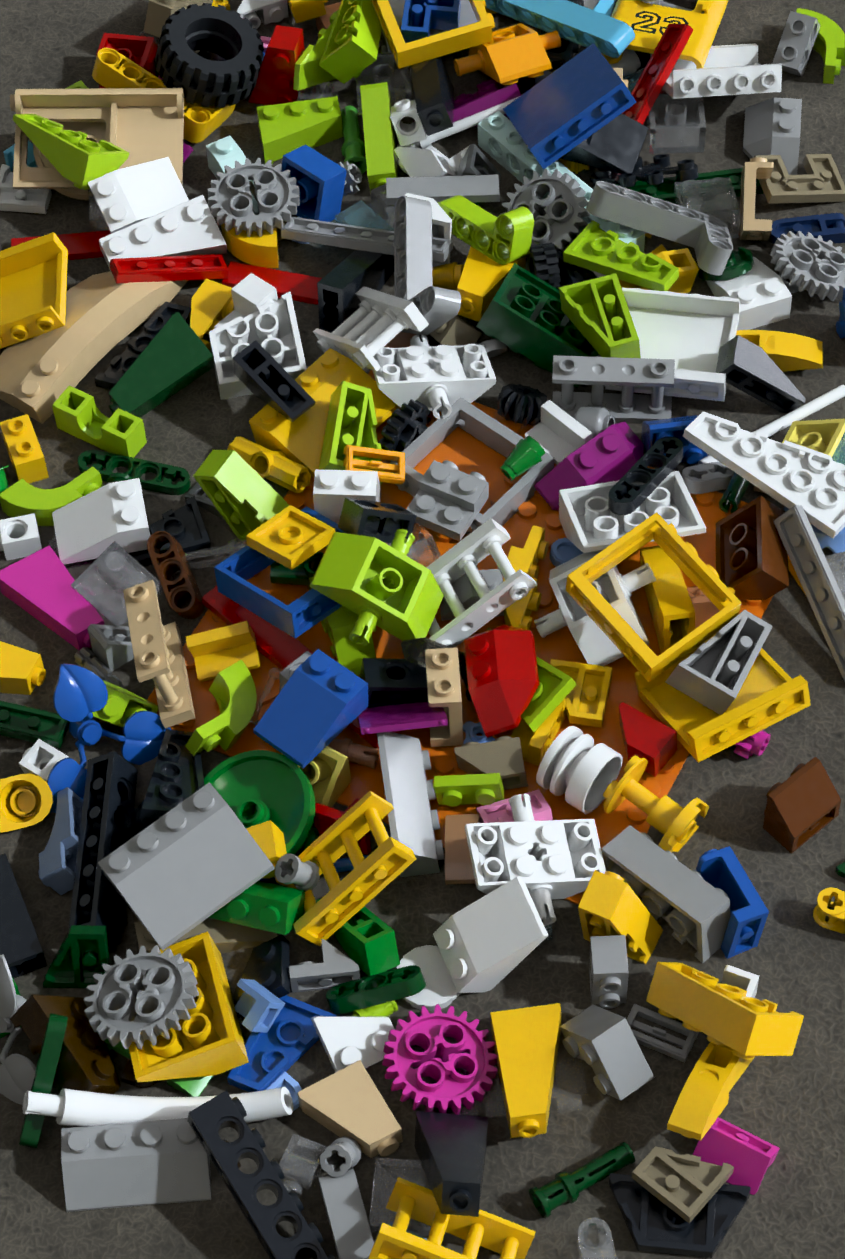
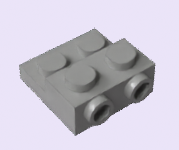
M434 460L419 481L420 489L406 510L417 515L415 523L461 541L489 498V482H486L485 477L478 472L467 474L460 471L457 465L451 461L445 460L440 463Z

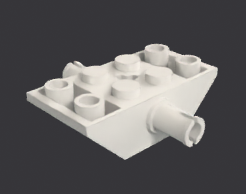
M419 334L411 338L409 347H383L373 356L381 367L377 372L373 370L379 390L400 408L403 403L408 405L411 399L414 401L418 400L427 406L428 410L432 411L437 419H440L439 411H441L443 419L449 417L452 412L451 406L460 398L471 404L496 384V377L484 345L430 346L427 336L421 334V342Z
M599 550L583 553L550 570L549 582L558 601L559 609L539 619H535L534 623L537 625L536 628L542 638L568 625L587 663L605 666L625 655L566 591L567 575L602 551ZM648 563L623 576L619 573L617 566H615L591 584L646 644H649L648 637L630 597L633 591L651 582H655L654 573Z
M517 794L509 799L514 822L469 823L465 825L476 887L483 893L488 894L515 877H522L539 916L543 920L544 926H547L556 921L552 899H565L585 891L594 871L605 873L606 868L594 819L535 821L530 796L524 794V800L522 801L521 794Z

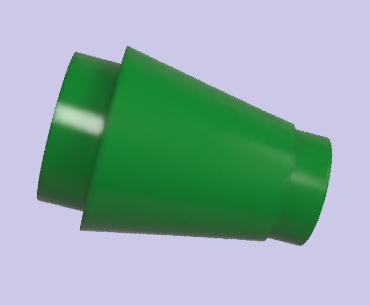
M527 436L524 440H519L500 467V470L508 479L513 481L516 477L540 463L545 451L535 439Z

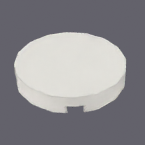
M425 945L414 948L403 956L400 965L397 966V969L411 965L420 967L426 982L425 988L415 995L403 998V1000L405 999L411 1006L421 1010L422 1006H425L428 1011H434L436 1004H439L441 1009L446 1008L460 995L456 990L438 946Z

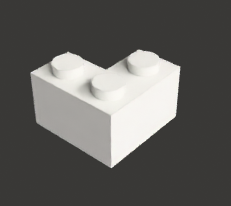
M250 273L231 289L234 311L216 324L214 328L239 316L245 317L257 311V307L266 303L270 306L278 300L277 289Z

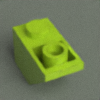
M103 680L108 692L107 703L101 710L92 712L93 717L123 727L125 721L135 712L151 711L157 714L159 708L158 705L120 686Z

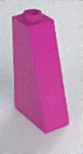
M50 545L0 570V592L79 651L84 647L92 648L88 627L90 624L105 625L104 620Z

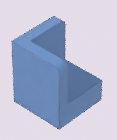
M240 979L237 986L244 993L235 1005V1010L245 1017L242 1025L251 1032L267 1033L285 1003L257 981Z

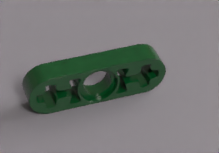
M411 965L338 984L327 991L326 999L332 1013L343 1014L415 995L425 988L426 982L420 967Z

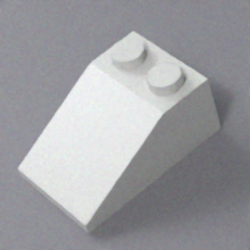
M169 157L114 170L88 182L111 234L189 200Z
M753 257L754 265L752 269L746 274L724 281L706 280L714 296L740 299L737 330H750L790 318L791 293L782 278L755 257Z
M140 478L108 483L52 512L59 559L63 564L147 549L150 532Z
M515 877L451 915L433 933L458 993H481L492 990L549 936L522 877Z

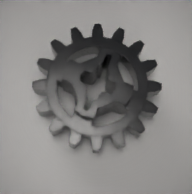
M411 399L408 405L406 403L402 404L401 410H395L390 420H387V425L381 431L383 438L378 443H381L382 450L402 452L428 428L426 425L431 421V418L428 417L431 414L428 407L418 400L414 401Z

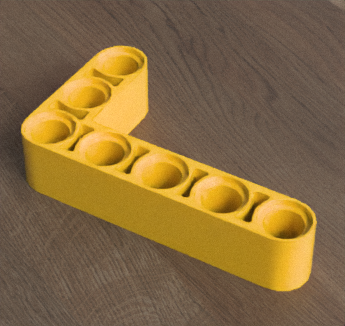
M102 48L98 51L92 77L105 88H167L161 79L116 50ZM184 98V139L191 143L204 141L233 113L236 104L232 106L226 104L223 108H215V106L204 108L201 107V104L194 103L192 105L187 103Z

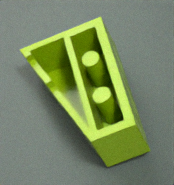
M616 273L559 287L562 311L601 357L641 358L639 338Z
M342 381L331 394L319 470H345V466H343V460L345 459L343 449L346 445L382 449L381 443H378L377 419L372 390L370 388ZM353 456V459L381 461V459Z
M212 450L193 475L237 538L246 541L247 534L289 506L235 450Z

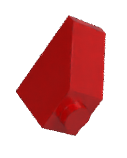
M622 702L619 705V720L627 760L629 761L634 755L641 759H647L648 763L644 772L656 777L677 751V731Z

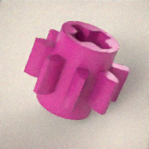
M762 730L734 744L736 745L734 753L745 759H748L753 754L761 756L769 743L771 735Z

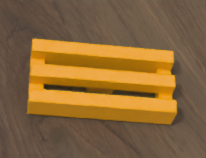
M346 445L344 447L343 454H345V459L343 460V466H345V470H379L380 482L399 485L405 482V452ZM353 456L397 461L398 465L382 463L381 461L358 460L353 459Z

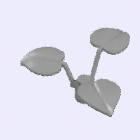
M4 954L0 955V1033L10 1032V1035L0 1054V1062L2 1063L0 1064V1093L11 1101L23 1105L26 1091H31L36 1066L27 1057L16 1053L8 1056V1052L16 1036L22 1032L20 1027L16 1028L10 1018L27 1000L20 995H16Z

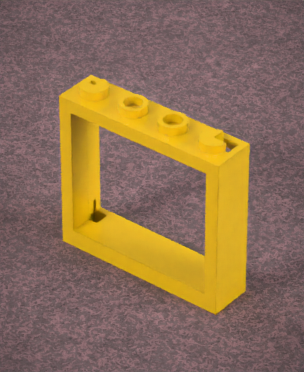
M371 0L398 69L492 41V28H495V22L492 14H487L485 10V0H469L478 22L405 43L389 1Z
M657 512L567 575L566 591L648 682L715 635L739 615L742 604L734 595L735 590L727 587L719 579V575L714 567L710 564L706 565L698 557L695 547L689 542H684L677 534L672 523L668 525ZM651 540H654L719 610L718 613L659 656L649 648L591 584Z

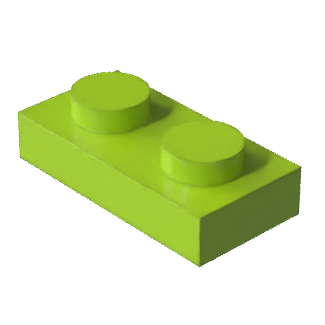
M500 773L434 776L433 788L438 805L451 807L459 806L460 804L490 805L504 800L505 791Z

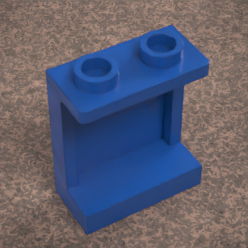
M731 847L720 850H708L699 858L696 871L714 888L722 889L730 899V919L721 944V950L728 959L758 946L769 911Z

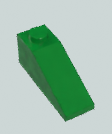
M365 906L334 933V936L349 958L357 963L359 969L368 976L387 972V970L400 965L394 930Z

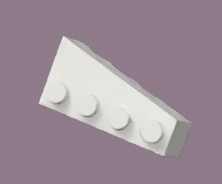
M203 194L99 239L100 250L109 269L110 259L227 253V244Z

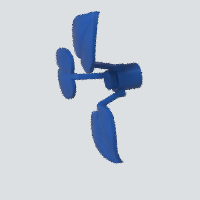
M73 664L60 665L59 676L54 689L53 704L57 714L61 718L70 721L69 731L77 739L75 746L78 748L80 764L72 758H64L51 769L47 779L53 798L50 813H56L57 793L66 787H69L81 799L84 798L87 772L85 768L87 765L85 745L97 743L101 736L124 742L121 749L123 758L130 763L141 765L158 756L166 731L160 716L151 711H139L132 714L124 723V735H118L101 728L100 724L92 719V712L99 711L106 705L108 699L106 685L92 671Z

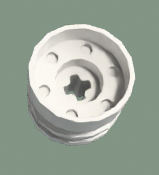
M574 725L569 726L556 737L546 751L538 768L536 783L546 790L550 789V792L555 796L565 793V801L582 813L588 814L595 810L605 799L603 793L608 785L617 779L622 767L623 757L620 753L603 743L594 746L592 736L589 734L583 735V732Z

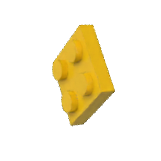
M289 505L247 534L246 541L247 546L293 570L327 546L336 531L335 528Z

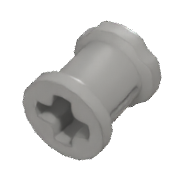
M291 853L281 856L275 866V876L279 882L283 884L293 883L297 889L305 892L314 889L320 879L317 864L311 861L302 862L298 856Z
M343 1136L336 1139L320 1155L322 1169L332 1177L344 1176L348 1169L353 1168L359 1163L361 1159L360 1145L351 1137Z

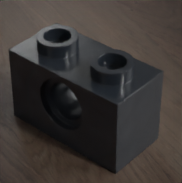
M362 659L359 677L368 683L367 708L428 701L426 659Z

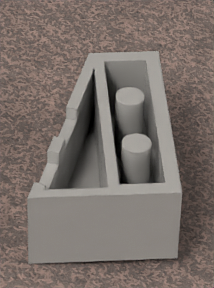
M743 610L720 629L715 636L702 644L686 660L684 659L679 663L665 683L722 715L737 697L773 626L747 610Z

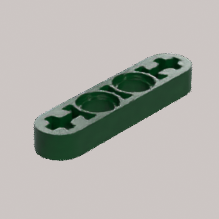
M87 450L81 453L77 461L81 474L91 468L87 467V464L96 461L97 464H92L91 467L99 471L102 481L106 482L108 476L113 473L112 471L115 468L124 466L128 468L124 474H127L132 479L140 478L141 489L169 495H182L191 486L188 471L177 466L98 450ZM153 472L156 474V477L152 480L145 481L141 479L144 473ZM177 478L182 479V481H178L176 485L172 484V481H176Z
M49 1014L31 1092L51 1093L68 1016ZM25 1114L19 1145L37 1148L45 1115Z

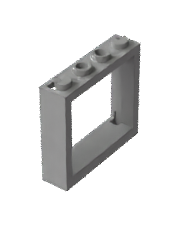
M460 398L451 406L452 412L449 417L443 419L441 415L440 419H437L402 451L405 452V482L402 485H395L398 486L399 490L406 491L415 497L420 489L419 481L423 475L413 468L457 427H460L506 458L519 440H524L525 438L463 398ZM545 452L541 457L542 461L527 470V473L483 515L481 513L477 514L465 534L468 536L490 518L503 526L518 511V507L523 502H528L534 496L536 491L535 484L554 468V457ZM391 461L390 464L398 465V462Z

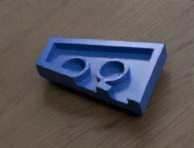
M287 995L279 998L285 1003L284 1007L267 1033L251 1032L245 1044L249 1063L232 1069L227 1077L228 1084L247 1092L265 1090L320 1039L311 1018L314 1016L337 1015Z

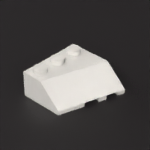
M291 292L282 295L281 299L273 302L270 306L266 303L257 307V311L245 317L239 316L209 331L221 400L253 394L234 374L233 357L255 340L294 380L307 369Z

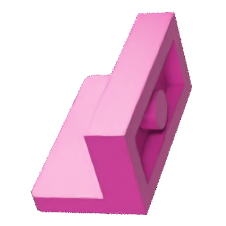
M718 1117L702 1140L698 1141L693 1155L701 1157L700 1161L720 1166L723 1165V1162L731 1164L734 1167V1171L726 1182L732 1185L750 1186V1194L755 1195L768 1167L774 1162L780 1148Z

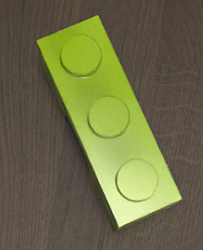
M70 385L52 405L58 429L109 453L134 458L147 443L143 419L119 408L109 418L97 408L94 396Z

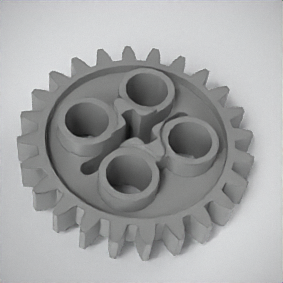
M246 158L244 165L235 161V168L232 169L227 165L224 166L225 174L217 172V180L210 181L211 188H208V206L211 209V214L217 218L218 225L225 223L226 231L234 227L236 235H239L242 230L246 231L247 237H250L253 231H256L259 237H262L263 230L273 234L274 226L283 229V221L291 223V215H296L297 206H300L299 186L296 185V178L291 177L290 170L282 172V164L272 167V160L270 159L265 164H261L260 158H257L256 162L252 164L249 158ZM249 180L254 181L259 215L254 214Z
M544 169L542 176H540L536 171H533L532 180L523 176L524 185L514 184L517 191L515 194L507 192V196L511 201L502 203V206L507 212L522 206L531 211L534 218L531 245L552 242L556 250L560 249L564 252L566 250L565 245L571 244L574 241L573 237L581 233L579 228L588 225L582 219V217L590 215L586 208H584L589 202L584 197L586 192L579 187L580 184L575 179H572L568 173L562 175L555 169L553 174H551L547 169ZM550 192L548 197L542 200L543 196ZM567 209L566 214L560 217L562 211ZM544 230H547L546 234L543 237L539 238L540 234Z
M789 231L787 235L782 234L780 238H777L770 256H772L771 263L776 265L774 270L782 272L781 278L789 279L790 286H799V292L807 290L810 297L818 294L821 300H824L825 296H827L831 301H834L836 297L842 301L845 288V253L841 252V246H832L833 242L831 240L825 242L820 235L818 238H814L810 232H808L807 236H804L801 231H798L796 235Z
M155 945L150 953H147L145 947L141 946L139 953L136 955L128 949L126 958L123 960L115 955V964L113 966L103 964L102 967L105 973L103 975H93L97 985L87 986L90 996L84 998L87 1006L84 1011L93 1031L98 1033L102 1041L108 1038L113 1047L121 1041L124 1049H128L132 1042L136 1043L138 1049H142L144 1041L148 1039L155 1046L157 1036L159 1035L168 1040L170 1038L168 1032L170 1028L180 1031L182 1028L178 1021L180 1019L190 1020L191 1017L187 1009L196 1008L197 1005L194 997L199 996L196 987L198 981L189 962H184L180 953L174 956L170 948L161 953L158 945Z

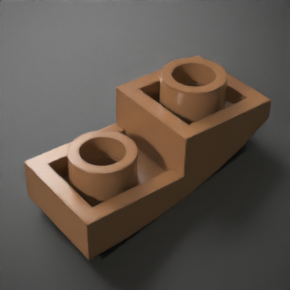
M479 814L446 815L444 854L446 885L476 883L465 825L480 823Z

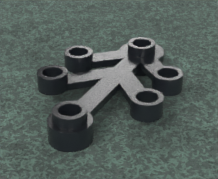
M658 154L653 156L654 163L643 166L642 157L639 156L633 173L619 174L597 168L594 170L595 173L590 175V182L593 183L594 187L597 181H605L621 187H631L636 185V180L646 182L649 185L661 184L664 182L663 175L676 174L677 181H692L697 179L699 175L698 166L694 164V160H681L677 162L678 166L668 167L671 165L670 155Z

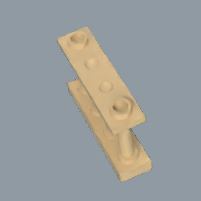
M152 579L124 589L125 606L139 683L153 678L160 720L165 729L194 719L195 712L180 630L176 622L163 626L154 580Z

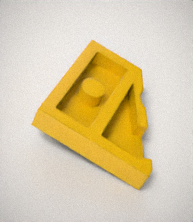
M551 659L550 665L572 677L577 684L565 697L566 714L569 723L602 728L612 677V667Z

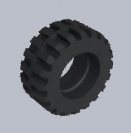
M203 3L202 6L192 4L187 6V9L183 7L175 11L165 21L155 57L156 70L167 88H183L184 98L187 103L192 105L194 103L201 104V107L209 108V106L223 108L226 104L232 106L239 103V100L242 101L247 98L255 88L264 57V45L260 39L261 36L256 28H252V23L247 18H241L240 13L235 10L231 12L226 10L225 6L218 5V7L211 6V3ZM194 51L213 52L226 61L208 60L197 55Z

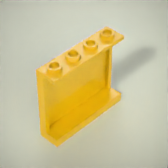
M54 232L0 251V349L65 326L68 250Z
M700 646L650 682L639 671L634 673L639 697L664 725L677 731V740L698 763L811 706L808 682L801 675L792 679L763 648H761L737 697L722 715L665 683L677 665L684 659L686 660Z

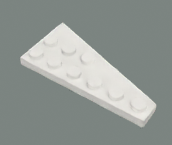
M702 412L685 428L683 434L685 439L788 509L795 505H802L810 524L834 539L845 527V465L833 461L830 455L787 440L784 443L769 439V434L757 431L755 434L740 429L738 423L706 412Z

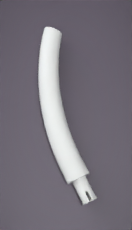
M286 1087L229 1094L231 1098L237 1097L247 1113V1116L244 1117L246 1123L287 1116L293 1112L292 1097ZM62 1088L60 1094L55 1095L27 1090L24 1095L22 1109L23 1114L54 1116L59 1125L97 1126L188 1118L190 1111L217 1095L150 1097L106 1094Z

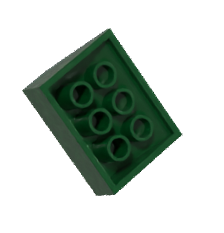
M516 263L512 266L476 326L487 336L498 339L513 352L524 355L532 360L536 366L547 369L551 373H553V355L597 357L598 355L594 347L562 311L559 290ZM574 384V387L578 388L580 384Z

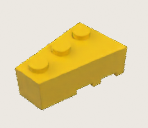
M594 871L578 905L584 939L590 941V936L625 935L627 957L646 964L658 943L663 929L620 875L611 871H605V873Z

